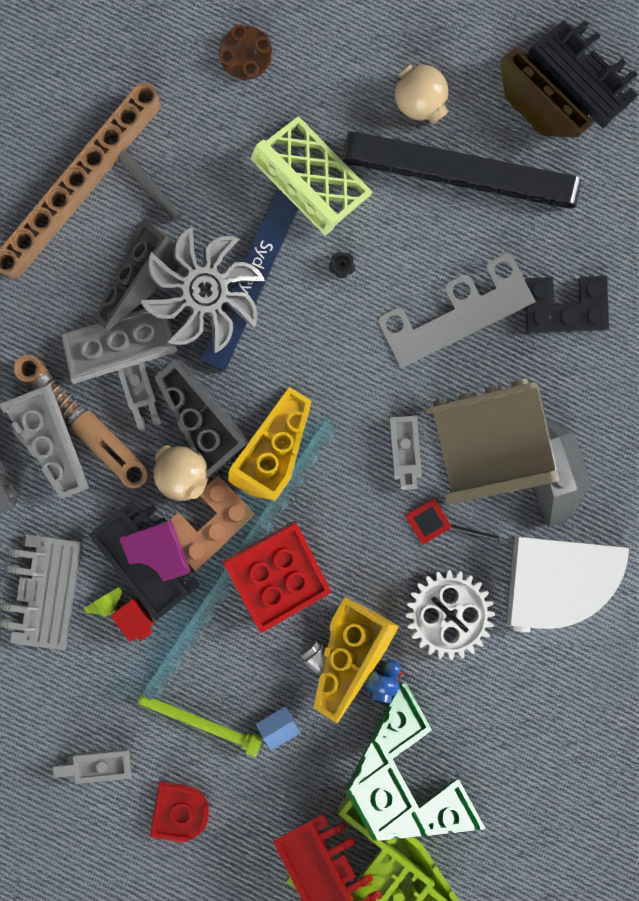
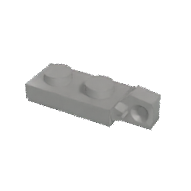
M130 749L74 754L67 757L68 762L56 763L53 766L54 778L69 776V782H75V784L129 779L132 777Z

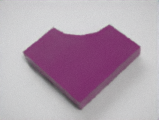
M172 520L119 538L128 563H141L150 566L158 572L163 582L191 572Z

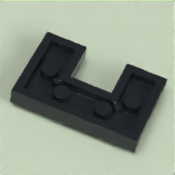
M607 276L579 277V303L554 304V277L525 279L535 300V303L526 307L527 333L609 330Z

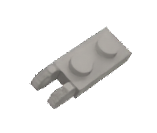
M145 362L117 370L129 409L133 412L139 431L145 429V420L139 409L145 406H149L151 418L155 425L161 424L159 411L155 404L157 400Z

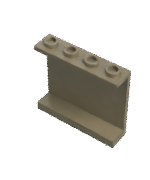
M527 378L511 382L512 387L502 389L501 385L485 388V394L476 396L475 392L459 395L458 401L450 402L449 398L433 401L434 407L425 409L426 414L434 413L451 488V493L445 494L447 505L560 481L537 383H528Z

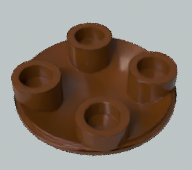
M239 24L234 26L223 38L220 45L219 58L222 66L231 76L242 80H249L260 76L269 67L272 60V45L267 35L260 29Z

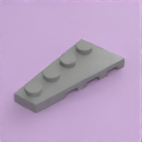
M51 385L44 386L0 404L2 411L6 412L12 420V426L16 432L20 433L28 444L27 448L32 456H36L42 465L41 470L61 499L89 489Z

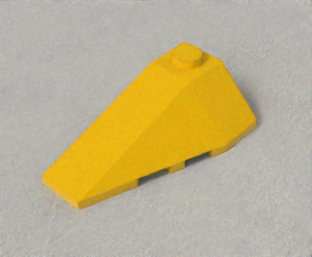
M289 387L229 469L228 482L250 496L276 501L291 479L312 401Z
M344 597L330 623L329 631L331 633L328 647L325 648V663L319 678L313 708L335 723H338L387 650L399 626L377 612Z

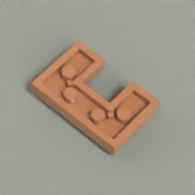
M219 476L214 478L199 496L216 515L198 532L179 513L171 519L186 560L195 572L256 515Z

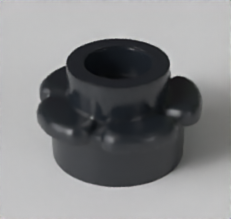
M337 252L332 256L329 269L331 273L336 274V277L346 278L347 275H351L354 272L355 263H353L354 258L351 254ZM340 263H344L345 266L343 268L340 267Z

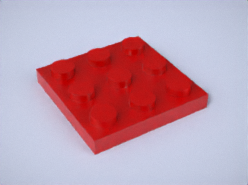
M295 521L288 523L222 561L260 633L332 593Z

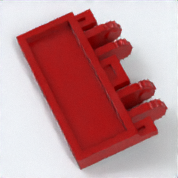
M324 813L273 841L302 901H356L352 892L367 886L374 880L370 873L348 885L345 884L356 876L345 854L333 860L332 856L352 846L355 842L350 837L329 848L325 839L342 832L347 826L342 821L319 833L318 830L329 825ZM379 890L372 891L357 901H376L382 895Z

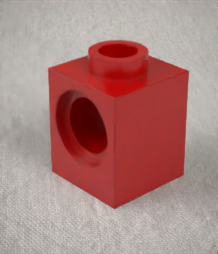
M137 597L111 615V618L129 642L136 638L141 642L153 633L150 627L156 624Z

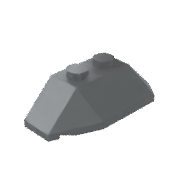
M546 419L560 481L535 486L534 490L546 526L548 527L573 517L591 485V481L574 432Z

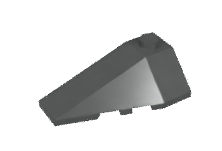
M145 219L142 220L128 241L125 250L129 251L123 265L118 264L115 270L118 273L117 280L113 286L107 289L95 315L97 321L107 330L113 328L140 305V300L147 299L159 288L153 282L148 271V259L151 252L172 271L177 272L180 268L173 258L176 241Z

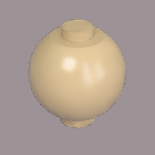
M410 64L398 74L400 80L395 86V100L398 108L405 116L419 121L428 119L431 124H434L448 113L449 110L445 106L449 94L448 84L438 69L425 64H420L413 68Z
M166 445L158 450L155 455L156 463L153 475L159 491L167 498L176 501H186L199 497L203 493L208 478H206L208 466L201 454L198 456L189 447L185 446L173 447Z

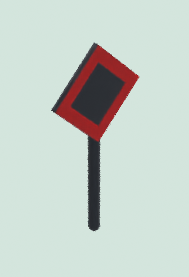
M435 498L405 515L422 545L449 529L495 541L500 540V537L497 535L450 524Z

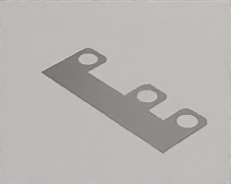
M505 254L489 262L487 265V270L496 289L480 296L470 276L463 275L447 283L445 287L455 309L414 330L404 310L400 308L394 309L379 318V325L401 368L535 303L512 255ZM502 261L508 262L512 266V274L505 279L499 278L495 274V266ZM460 282H464L470 287V295L462 300L457 299L453 294L454 286ZM394 315L401 317L404 323L402 330L397 333L390 332L386 327L388 318Z

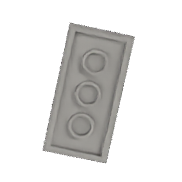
M145 309L129 313L110 330L97 323L61 334L70 380L75 384L178 352L176 345L167 343L173 336L169 319L156 318Z

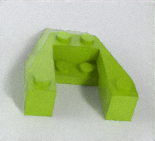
M348 794L338 805V815L381 848L358 877L359 879L371 873L374 880L367 886L352 892L356 901L377 890L380 891L382 896L376 901H459L423 844L416 837L373 841ZM287 871L286 882L296 889Z

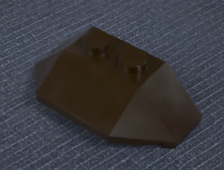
M516 47L500 60L505 99L543 136L578 138L591 127L593 121L588 117V113L530 55L523 54L522 50Z

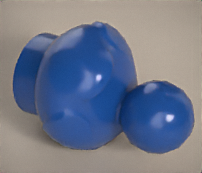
M389 659L383 663L382 672L384 676L378 675L375 671L371 672L368 676L365 687L370 692V701L391 704L392 696L398 693L400 687L395 678L403 673L400 672V665L396 660Z

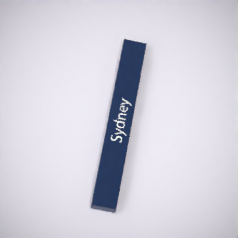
M291 166L296 173L305 174L304 171ZM279 188L275 192L244 261L257 268L265 281L236 282L231 290V293H247L255 305L298 212L295 204ZM225 305L222 311L233 321L232 336L222 350L213 353V339L211 335L200 361L224 372L228 368L247 325V322L241 316Z

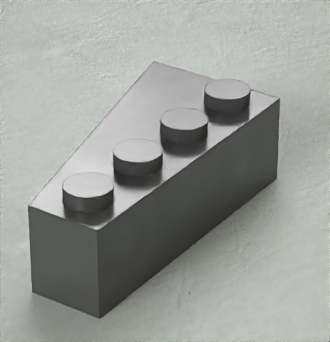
M173 360L154 377L170 410L175 415L177 424L184 434L190 450L198 456L201 454L208 466L206 478H210L250 442L248 437L182 360Z

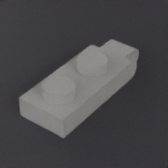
M417 415L390 417L394 480H400L401 490L417 489V478H422Z

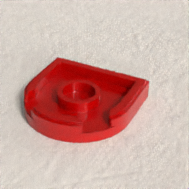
M160 780L150 837L174 842H188L201 834L208 823L210 814L209 804L203 793L190 785Z

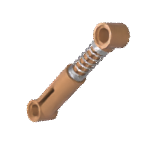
M23 355L16 360L14 373L17 378L26 382L34 389L51 385L59 409L63 413V418L69 419L70 429L121 479L125 486L139 489L149 483L151 472L148 466L142 463L91 410L86 411L82 406H78L76 404L77 400L73 401L71 395L68 396L66 390L63 391L60 388L61 385L55 383L56 380H53L54 378L49 374V370L42 360L32 355ZM34 363L36 365V372L32 376L27 377L26 367ZM109 446L126 464L123 465L107 447ZM138 467L142 472V477L140 481L134 483L131 481L129 473L133 468Z

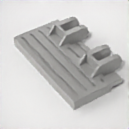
M27 534L25 546L35 547L36 551L10 548L9 555L19 558H32L31 568L21 567L20 565H7L6 572L32 576V578L20 577L17 593L18 601L29 603L28 605L2 603V610L24 613L23 622L3 619L0 620V627L24 631H12L10 643L66 650L82 542Z

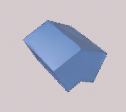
M286 707L281 708L256 724L263 740L271 751L301 733L297 722Z

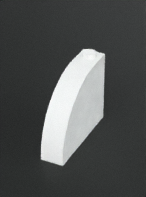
M514 537L507 623L514 626V631L530 632L531 628L552 629L570 626L590 617L609 601L620 585L627 566L629 548Z

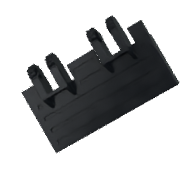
M563 20L535 43L528 53L604 129L639 96L632 88L625 93L622 92L638 76V73L633 70L622 80L616 74L627 63L622 58L604 74L603 72L609 65L594 50L587 56L585 55V52L601 36L596 32L584 42L579 36L589 26L585 20L566 35L572 27Z
M132 500L88 535L157 621L197 589L200 584L194 577L184 584L182 583V580L194 571L190 565L191 572L163 582L158 572L150 566L141 563H128L119 538L142 530L139 524L147 517L152 516L157 510L153 504L132 520L131 516L140 510ZM165 518L159 519L154 525L166 522L167 520Z

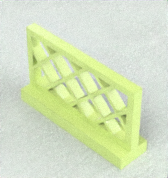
M299 116L265 141L263 139L259 142L251 156V160L325 236L333 230L337 223L373 193ZM297 127L304 134V140L291 139V131ZM274 144L286 145V155L278 154L271 146ZM291 146L305 147V157L291 155ZM309 148L318 149L323 154V159L310 158ZM291 162L305 164V174L296 173L291 168ZM310 165L323 166V176L310 175ZM328 167L337 168L341 172V178L328 177ZM310 181L323 183L324 193L315 192L310 187ZM329 184L342 185V195L329 194ZM347 186L356 187L362 195L359 197L347 196ZM329 201L342 202V211L336 214L330 208Z

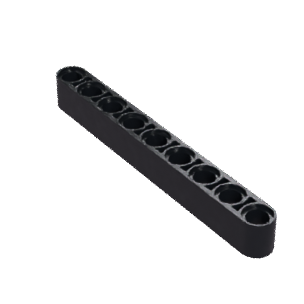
M360 132L347 133L342 156L343 162L353 166L567 209L577 207L582 179L573 175Z

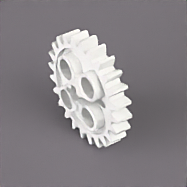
M451 570L446 571L445 577H442L440 572L436 571V580L425 576L427 585L424 586L421 583H417L421 591L419 593H410L415 598V602L406 603L407 606L413 609L412 612L405 613L407 618L413 619L412 622L407 624V628L416 629L411 637L413 639L421 637L422 639L419 641L418 646L422 648L428 644L427 653L431 655L436 649L440 659L445 652L448 653L450 660H453L455 652H458L460 657L464 658L465 649L474 654L473 645L475 643L481 647L483 646L480 637H490L485 628L494 627V624L487 621L488 617L495 616L494 612L487 610V607L494 604L493 601L484 600L489 592L487 590L479 592L478 590L482 583L478 581L472 585L473 576L471 575L462 580L463 575L461 571H458L455 577H452ZM447 588H454L456 591V598L452 602H445L442 595ZM432 597H436L451 611L455 608L456 610L453 614L468 628V631L464 632L450 618L444 620L446 614L432 602ZM467 607H474L476 611V616L471 621H465L462 616L464 609ZM428 608H435L438 613L437 618L432 622L425 621L423 617L425 610ZM448 627H455L457 629V636L454 640L447 641L444 639L443 634Z

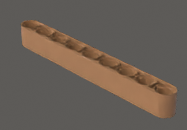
M143 82L130 92L0 248V273L9 279H16L25 272L116 163L119 153L124 149L126 151L160 109L161 101L153 85ZM147 95L153 96L150 102H141L143 97ZM128 116H135V120L132 123H124ZM109 136L118 137L117 142L112 145L106 144V139ZM96 156L101 157L97 165H90L92 158ZM84 177L82 184L73 186V181L76 178ZM66 197L65 204L61 207H56L57 200ZM49 218V222L45 227H38L40 220ZM31 238L30 246L22 249V242L25 239ZM13 259V266L5 270L4 264L6 261Z

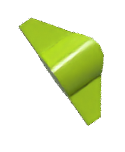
M116 588L85 607L84 610L90 614L109 616L118 609V602L123 592L122 588Z

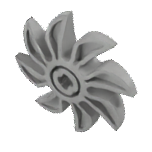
M193 227L185 230L178 237L173 250L174 261L185 271V277L179 276L152 252L150 253L148 271L153 282L160 289H177L179 291V298L140 300L144 309L152 316L160 319H173L184 307L190 311V315L186 318L184 324L167 343L184 345L196 340L203 332V315L207 314L212 327L213 353L222 350L228 344L233 332V321L222 311V304L234 310L250 326L255 328L257 323L255 303L247 293L229 292L227 285L236 282L265 281L264 277L257 268L245 262L232 263L222 274L217 271V265L221 262L224 255L239 240L238 238L222 236L210 242L203 250V267H199L194 253ZM198 285L200 287L203 285L208 287L206 289L208 296L199 295L200 288H198Z

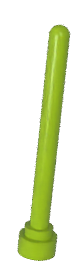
M141 695L138 698V703L141 706L241 745L242 749L246 750V754L256 758L263 741L262 736L253 733L251 735L247 733L246 736L147 695Z

